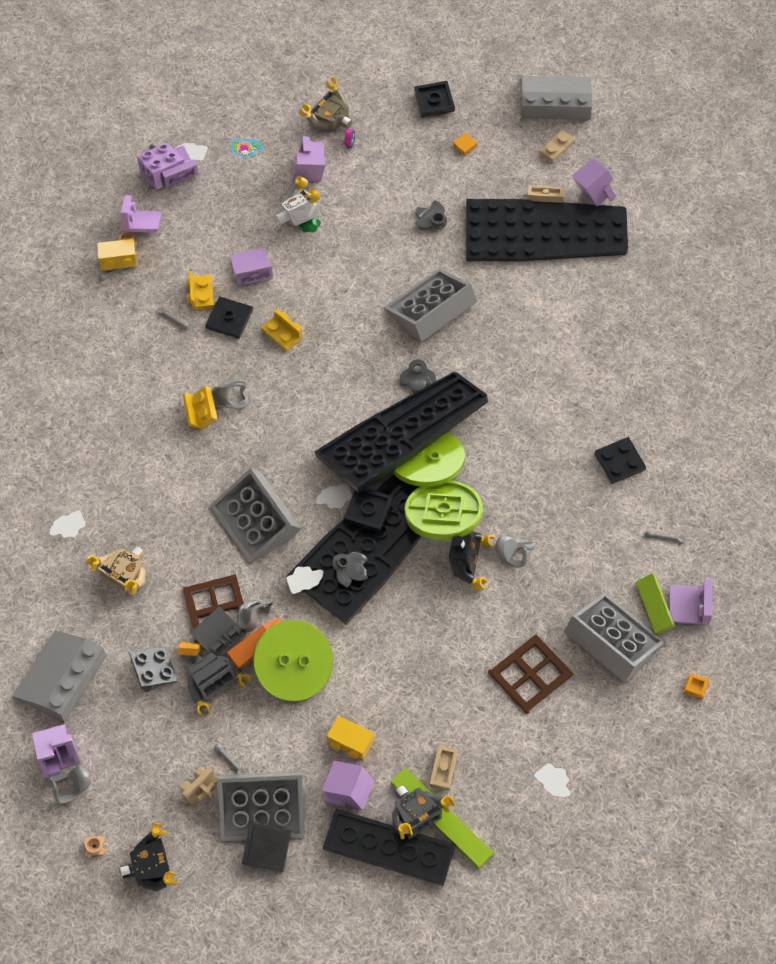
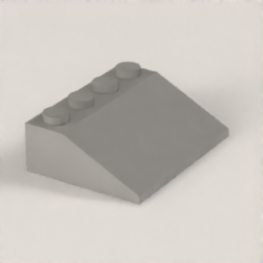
M522 76L521 118L591 119V77Z
M439 268L385 306L384 309L412 337L422 342L436 331L442 329L451 320L456 319L465 310L470 309L472 305L477 303V299L471 284Z
M252 468L247 470L210 505L250 564L288 542L302 529L262 472Z
M605 592L574 614L564 630L566 635L624 683L632 678L665 644L663 639Z
M55 630L16 690L13 698L65 723L107 657L104 648L85 638Z
M302 771L219 776L218 794L221 841L247 840L250 822L292 830L291 838H304Z

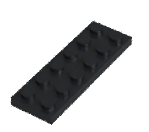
M335 809L323 850L444 886L456 844L420 833L411 839H408L407 835L404 834L405 838L401 839L400 834L393 828V825Z

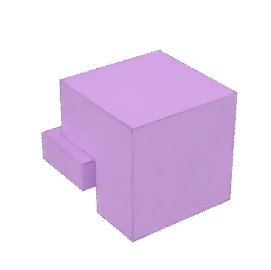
M302 136L299 153H296V168L293 167L292 169L293 181H295L297 176H301L309 182H320L322 180L325 169L323 142H310V137Z
M594 157L572 175L583 195L596 206H599L607 198L613 201L617 197L609 185L614 180L613 177Z
M65 724L32 733L37 760L45 778L60 774V769L80 764L79 755L72 736L68 734Z
M333 761L322 789L325 793L323 801L328 805L342 808L347 805L349 808L364 810L374 784V779L362 766Z

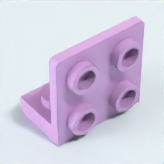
M168 143L161 144L137 155L140 173L156 190L162 188L161 180L163 176L161 172L184 162L183 158Z
M183 145L174 150L183 158L184 162L161 172L165 187L198 175L197 163L195 159H190Z
M125 195L121 209L122 232H158L162 216L161 211H136V203L132 202V195Z
M265 248L230 256L238 286L273 279L271 262L268 261Z
M704 579L703 586L699 587L670 586L669 612L674 623L709 626L712 618V579Z

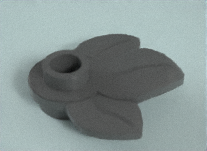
M434 200L430 209L416 208L419 219L415 224L423 229H441L446 226L445 208L438 201Z
M419 359L413 360L409 364V368L401 373L399 379L400 385L409 384L413 393L437 381L434 372L427 369L426 363ZM418 365L421 367V370L416 371L414 367Z
M352 552L348 555L337 554L332 560V566L337 571L338 582L348 588L352 580H367V571L363 566L368 560L367 557L358 552ZM343 560L345 565H341L339 561Z

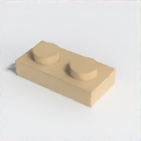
M562 129L540 149L539 154L553 163L575 143L576 139Z
M528 185V200L563 203L564 187Z
M438 745L429 786L450 791L459 753L458 749Z

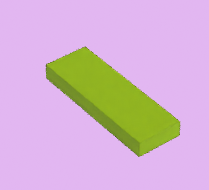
M651 573L637 580L636 584L655 634L659 635L675 627L656 575Z

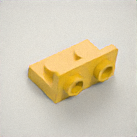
M189 271V278H186L187 289H190V293H187L188 304L192 305V310L213 309L212 275L193 276V271Z
M276 308L273 311L274 316L261 326V331L287 352L302 340V328L298 323H293L285 312H280Z
M204 386L193 395L188 393L182 395L189 426L203 430L217 420L210 387Z

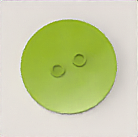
M447 432L413 457V459L392 472L400 480L411 485L422 487L441 485L451 481L461 472L465 463V451L461 442Z
M449 481L430 487L420 486L410 494L405 504V518L409 527L422 537L438 541L452 540L455 536L463 537L471 533L479 525L483 516V503L478 493L468 485L456 481Z
M300 620L282 621L268 628L257 641L253 653V669L258 682L269 694L285 701H300L317 694L329 680L333 668V653L326 636L314 625Z

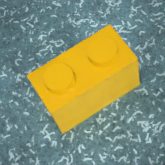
M134 239L98 243V258L101 271L137 267Z
M340 716L336 718L327 734V743L332 749L336 751L341 749L347 752V755L354 760L358 758L364 760L375 741L373 732Z

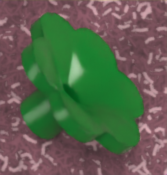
M315 217L299 224V227L302 228L303 232H315L317 227L321 225V222Z

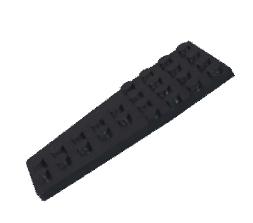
M466 199V261L521 262L616 256L628 253L627 209L625 207L567 202H537L527 199Z
M452 372L362 421L314 452L321 462L360 493L413 459V457L487 404L488 396L459 373Z
M395 475L391 476L376 490L377 492L393 496L392 505L380 533L344 522L343 519L290 571L287 577L293 575L297 567L308 566L312 571L323 570V577L319 584L309 590L304 589L302 591L347 625L387 582L422 537L409 527L405 518L406 501L410 494L420 486L408 484ZM361 553L368 559L363 565L367 571L368 578L365 581L352 580L349 587L346 588L338 582L337 571L332 566V560L337 554ZM343 560L339 561L341 565H345Z

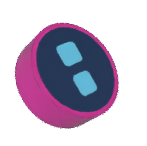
M347 129L345 132L344 141L347 147L354 146V129Z

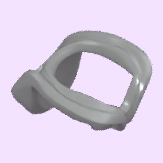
M237 379L214 387L211 390L214 405L219 408H245L248 405V397L244 392L246 389L245 380ZM241 386L240 392L244 400L236 403L231 402L228 398V390L232 387Z
M500 536L496 541L495 549L500 558L511 566L520 568L525 566L528 560L527 551L532 550L536 544L535 542L518 543L510 536ZM522 548V560H514L515 552Z
M252 600L242 604L238 611V625L246 632L254 631L257 626L256 610L261 608L266 614H269L273 601L261 602ZM255 603L257 604L256 606H253V607H251V608H248L249 606H251V605H253V604H255Z
M80 766L73 768L69 773H60L48 778L49 785L53 787L54 798L59 804H67L74 801L90 786L91 782L90 772ZM61 779H70L74 784V791L69 795L59 796L55 782Z

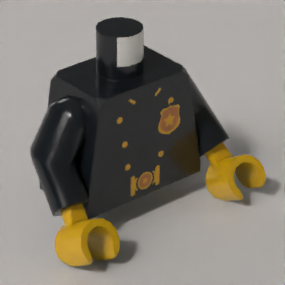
M472 531L463 537L455 536L452 538L449 562L454 576L468 584L472 583L474 590L478 591L485 589L486 587L482 584L487 583L485 577L474 578L480 548L479 543L481 542L483 547L494 546V544L490 543L489 539H494L495 536L492 534L482 536V534Z
M163 823L152 825L151 831L130 852L132 863L120 867L123 879L135 876L138 886L156 892L170 885H178V881L172 880L177 873L170 871L162 839L159 838V836L167 834L166 830L160 831Z

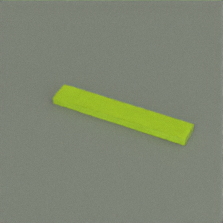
M406 767L391 780V784L396 789L400 786H405L409 793L417 788L430 792ZM441 808L443 810L442 819L433 825L451 843L456 844V847L480 869L494 855V852L451 811L446 813Z

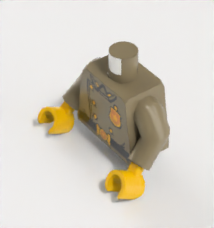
M332 77L333 85L328 80L325 85L333 91H329L312 109L309 104H304L299 110V115L302 117L306 116L307 120L317 130L335 132L340 126L349 129L352 125V120L348 118L349 106L341 90L336 87L338 80Z

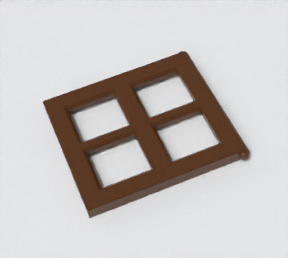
M236 574L183 588L193 629L200 624L198 618L209 616L219 606L224 611L236 608L239 611L240 606L244 604ZM231 585L235 600L218 605L214 589ZM209 590L213 606L196 610L192 594Z
M537 634L493 669L488 670L491 677L526 714H529L532 708L574 675ZM536 646L546 658L532 669L521 657ZM551 662L561 675L547 685L536 673ZM515 663L525 675L511 686L500 673ZM530 679L541 691L526 702L516 689Z

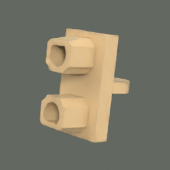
M199 767L194 773L196 780L192 784L185 781L179 787L186 801L192 807L205 797L210 800L214 798L211 791L216 788L215 785L218 783V779L209 767L207 769Z

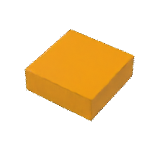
M465 132L453 142V146L465 156L477 147V142Z
M181 641L178 646L179 655L198 656L201 650V644L195 642Z
M690 673L683 693L703 700L709 679Z

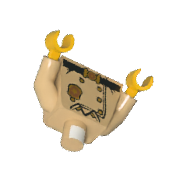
M135 546L131 553L121 548L117 552L115 551L101 557L88 556L85 565H91V571H95L96 567H99L98 571L103 579L129 595H135L136 590L145 585L146 570L143 562L140 560L145 552L138 546Z

